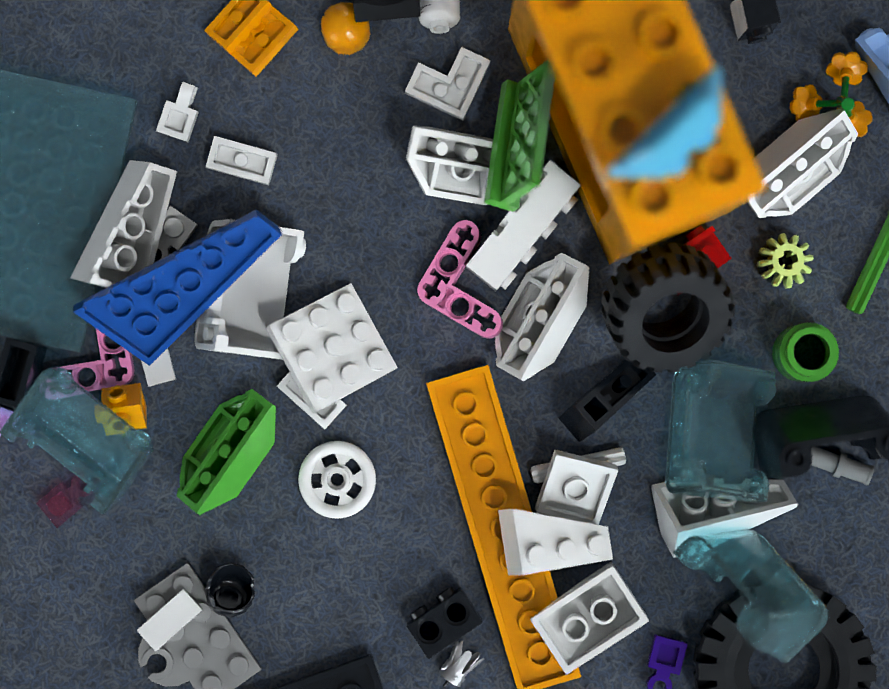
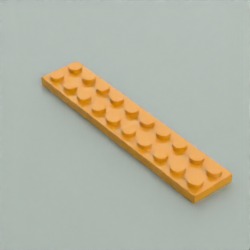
M485 365L426 383L517 689H543L580 678L579 667L569 674H565L530 618L558 598L550 570L526 575H508L498 510L517 509L532 512L489 366Z

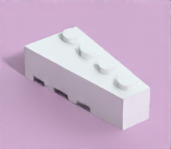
M129 160L70 279L107 288L154 263L177 171L150 162Z
M550 160L543 168L540 185L521 197L519 209L507 213L499 227L492 232L468 262L466 268L494 291H497L500 286L506 290L517 276L513 272L514 268L520 261L526 265L538 250L533 245L539 237L542 236L544 239H547L558 224L553 220L560 211L567 214L578 201L574 194L581 185Z

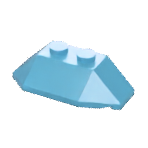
M716 65L611 166L605 174L610 179L663 180L669 173L676 178L691 163L687 156L696 147L703 152L718 137L714 130L721 124L722 70Z

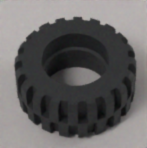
M665 243V247L659 248L658 244L647 247L648 251L640 254L639 251L630 256L632 259L629 262H622L616 268L617 275H611L606 284L608 291L605 290L602 295L601 302L603 308L601 311L606 327L616 347L627 361H631L634 366L640 369L648 367L650 372L662 373L663 369H667L668 373L678 372L681 367L686 366L689 369L696 366V361L702 358L706 360L712 355L711 351L715 347L719 348L724 342L723 335L724 333H729L733 324L731 319L735 315L734 297L715 263L703 251H696L693 246L683 244L681 248H679L677 243ZM676 293L692 294L686 308L674 318L660 323L643 321L647 311L660 299Z

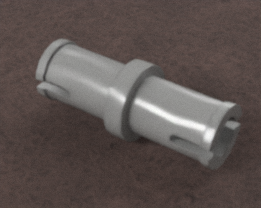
M815 446L811 447V466L829 471L836 478L843 476L861 482L864 485H869L874 472L873 465L870 466L847 458V454L842 452L838 455Z

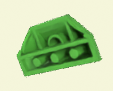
M253 389L221 403L183 456L180 488L177 490V497L199 515L236 498L275 443L276 406Z

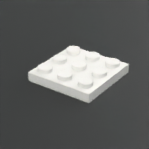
M351 283L266 327L313 414L398 368Z

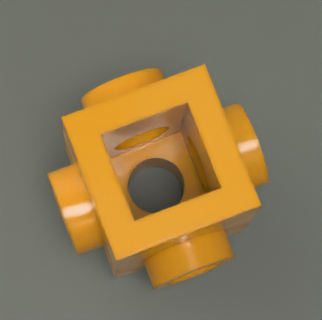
M141 383L116 385L101 389V402L96 403V411L99 422H105L108 434L147 428V406Z

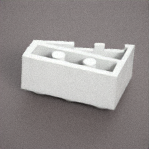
M517 509L498 510L508 575H526L613 559L607 526Z

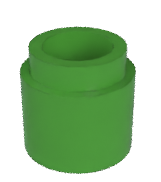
M802 323L784 329L777 336L772 349V357L776 368L784 377L796 382H813L825 378L833 371L838 361L839 348L834 335L827 328L816 323ZM807 334L820 338L825 347L824 362L813 370L801 367L794 357L796 342Z

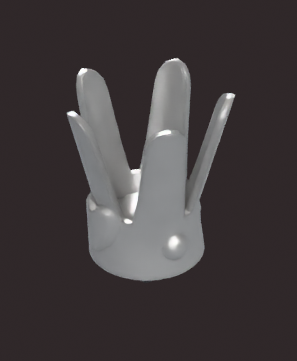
M462 640L455 642L449 659L445 661L439 671L446 679L443 685L444 688L449 682L460 687L461 683L465 680V676L484 660V658L478 660L481 655L480 652L472 655L471 651L468 650L462 654Z

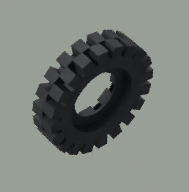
M775 579L760 581V585L753 587L747 585L734 592L735 596L729 601L724 599L714 609L715 615L712 619L705 621L699 633L702 636L700 644L695 645L693 661L696 663V671L693 672L696 689H754L749 678L751 656L761 642L769 637L780 634L797 636L805 640L815 651L819 661L820 674L814 689H870L871 682H876V665L871 662L870 656L875 653L870 638L864 635L862 631L864 626L857 616L850 612L844 603L831 594L799 581L787 579L786 581H777Z

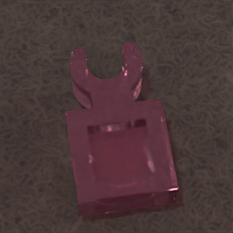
M85 472L76 474L69 488L64 482H61L36 503L56 528H59L84 507L78 500L80 497L92 495L96 491L97 486L95 484L87 490H83L80 487V480L87 475Z

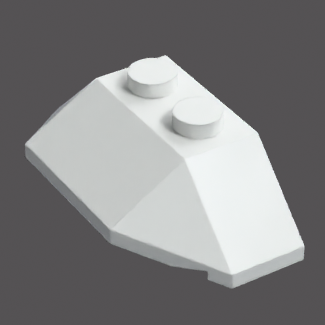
M837 109L798 120L754 158L767 188L764 192L747 201L757 217L792 215L841 173L850 153L852 142H855L858 135L845 110Z
M413 126L406 160L424 194L487 205L484 203L493 139L434 127Z
M560 253L555 256V259L547 261L526 273L501 316L503 328L499 335L495 337L497 367L525 381L555 362L587 306L589 267Z

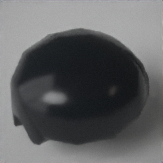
M227 563L218 566L210 575L206 585V599L209 607H212V610L220 616L235 617L245 613L255 597L254 576L252 573L239 564Z

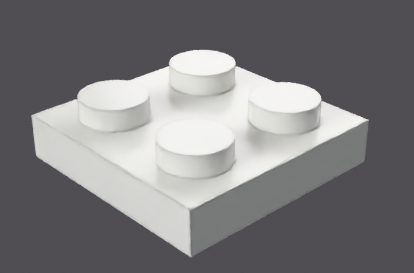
M554 450L535 505L536 512L599 525L618 473L617 465Z

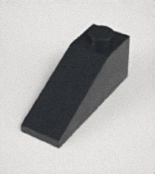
M624 359L558 418L577 441L581 442L609 420L654 378L656 373L650 372L648 367L640 369L634 366L631 361Z

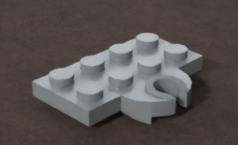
M189 562L134 600L147 621L182 589H185L203 609L156 652L142 638L138 648L140 667L147 665L150 656L153 654L162 655L167 662L165 670L153 672L148 677L152 682L162 686H179L190 681L194 689H235L262 670L227 617L218 615L212 610V607H209L206 599V587Z

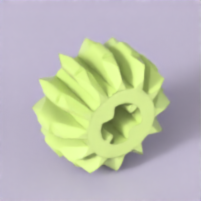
M781 233L778 236V242L773 238H769L766 241L770 250L767 248L759 250V254L767 257V260L758 261L757 266L768 267L769 270L761 276L763 279H767L774 275L772 286H779L783 280L784 287L786 289L791 288L793 280L797 284L804 282L801 273L810 274L812 272V269L804 265V262L812 261L814 257L813 255L804 256L803 251L809 247L808 243L797 247L799 236L793 235L788 242L786 234ZM784 253H787L786 258L791 257L792 264L787 265V269H784L785 264H779V258L783 257Z

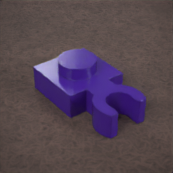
M658 634L654 635L647 666L654 668L655 673L648 677L646 682L647 689H653L656 681H663L665 683L664 689H672V682L669 679L670 673L680 675L688 645L687 642Z

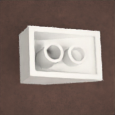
M612 561L580 581L530 618L566 675L649 622L646 613Z

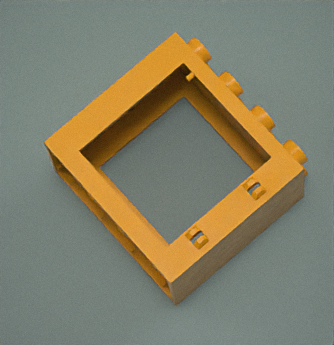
M513 0L508 31L527 75L546 60L549 61L555 75L549 126L571 177L581 185L578 193L609 264L726 215L767 190L723 86L721 124L714 130L718 137L703 152L696 147L687 156L691 163L676 178L671 173L663 180L610 179L605 174L611 166L714 68L685 0Z

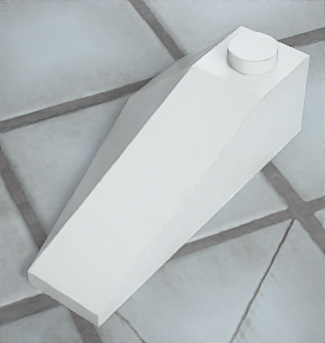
M679 478L654 484L651 488L660 534L673 558L706 550L796 508L798 504L784 480L744 479L742 484H724L723 479L712 478V483H693V478Z

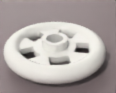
M330 441L315 447L305 457L299 470L298 484L304 501L313 511L328 518H346L361 511L371 500L376 486V474L372 461L358 446L345 441ZM335 454L338 463L324 467L322 458ZM351 458L357 462L361 469L355 475L345 466V463ZM335 473L341 474L344 479L343 483L339 486L334 485L331 481V477ZM312 474H322V488H312ZM353 482L362 487L355 499L347 495ZM326 493L340 496L338 506L324 502Z

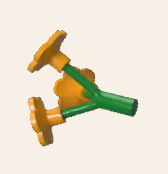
M852 51L847 54L835 53L832 56L831 63L826 67L827 75L833 78L836 85L842 86L841 96L837 97L836 100H822V97L817 94L815 86L811 84L794 89V99L790 102V111L796 115V121L818 115L819 110L823 107H837V109L845 110L858 132L857 137H863L867 134V125L873 120L872 113L865 110L862 102L854 101L848 97L849 84L858 85L861 83L862 76L868 71L867 63L861 60L857 52Z

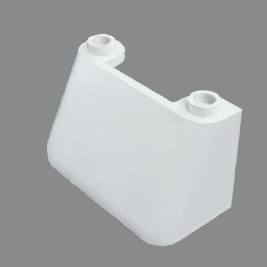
M214 220L209 226L207 235L235 220ZM279 227L281 228L282 235L196 320L194 342L197 349L283 360L266 327L284 318L290 264L296 263L305 254L306 241L303 239L304 231Z

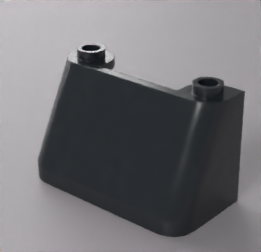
M854 396L761 411L753 422L760 476L788 478L805 474L812 465V446L851 441V446H860L866 449L871 460L883 458L889 461V414L871 396Z

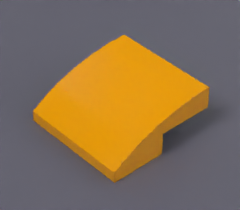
M231 0L204 31L257 77L299 29L293 22L274 8L268 0Z

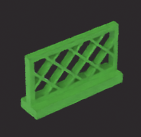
M548 60L518 83L507 79L501 85L484 203L514 212L519 209L521 197L540 185L555 75Z

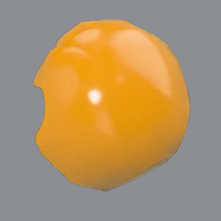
M339 2L329 6L324 12L321 20V29L324 41L330 49L337 54L352 55L364 48L370 38L369 21L355 22L353 3Z

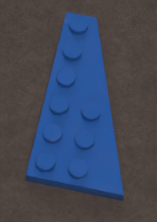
M254 210L73 305V312L150 366L282 235L281 228L258 210Z

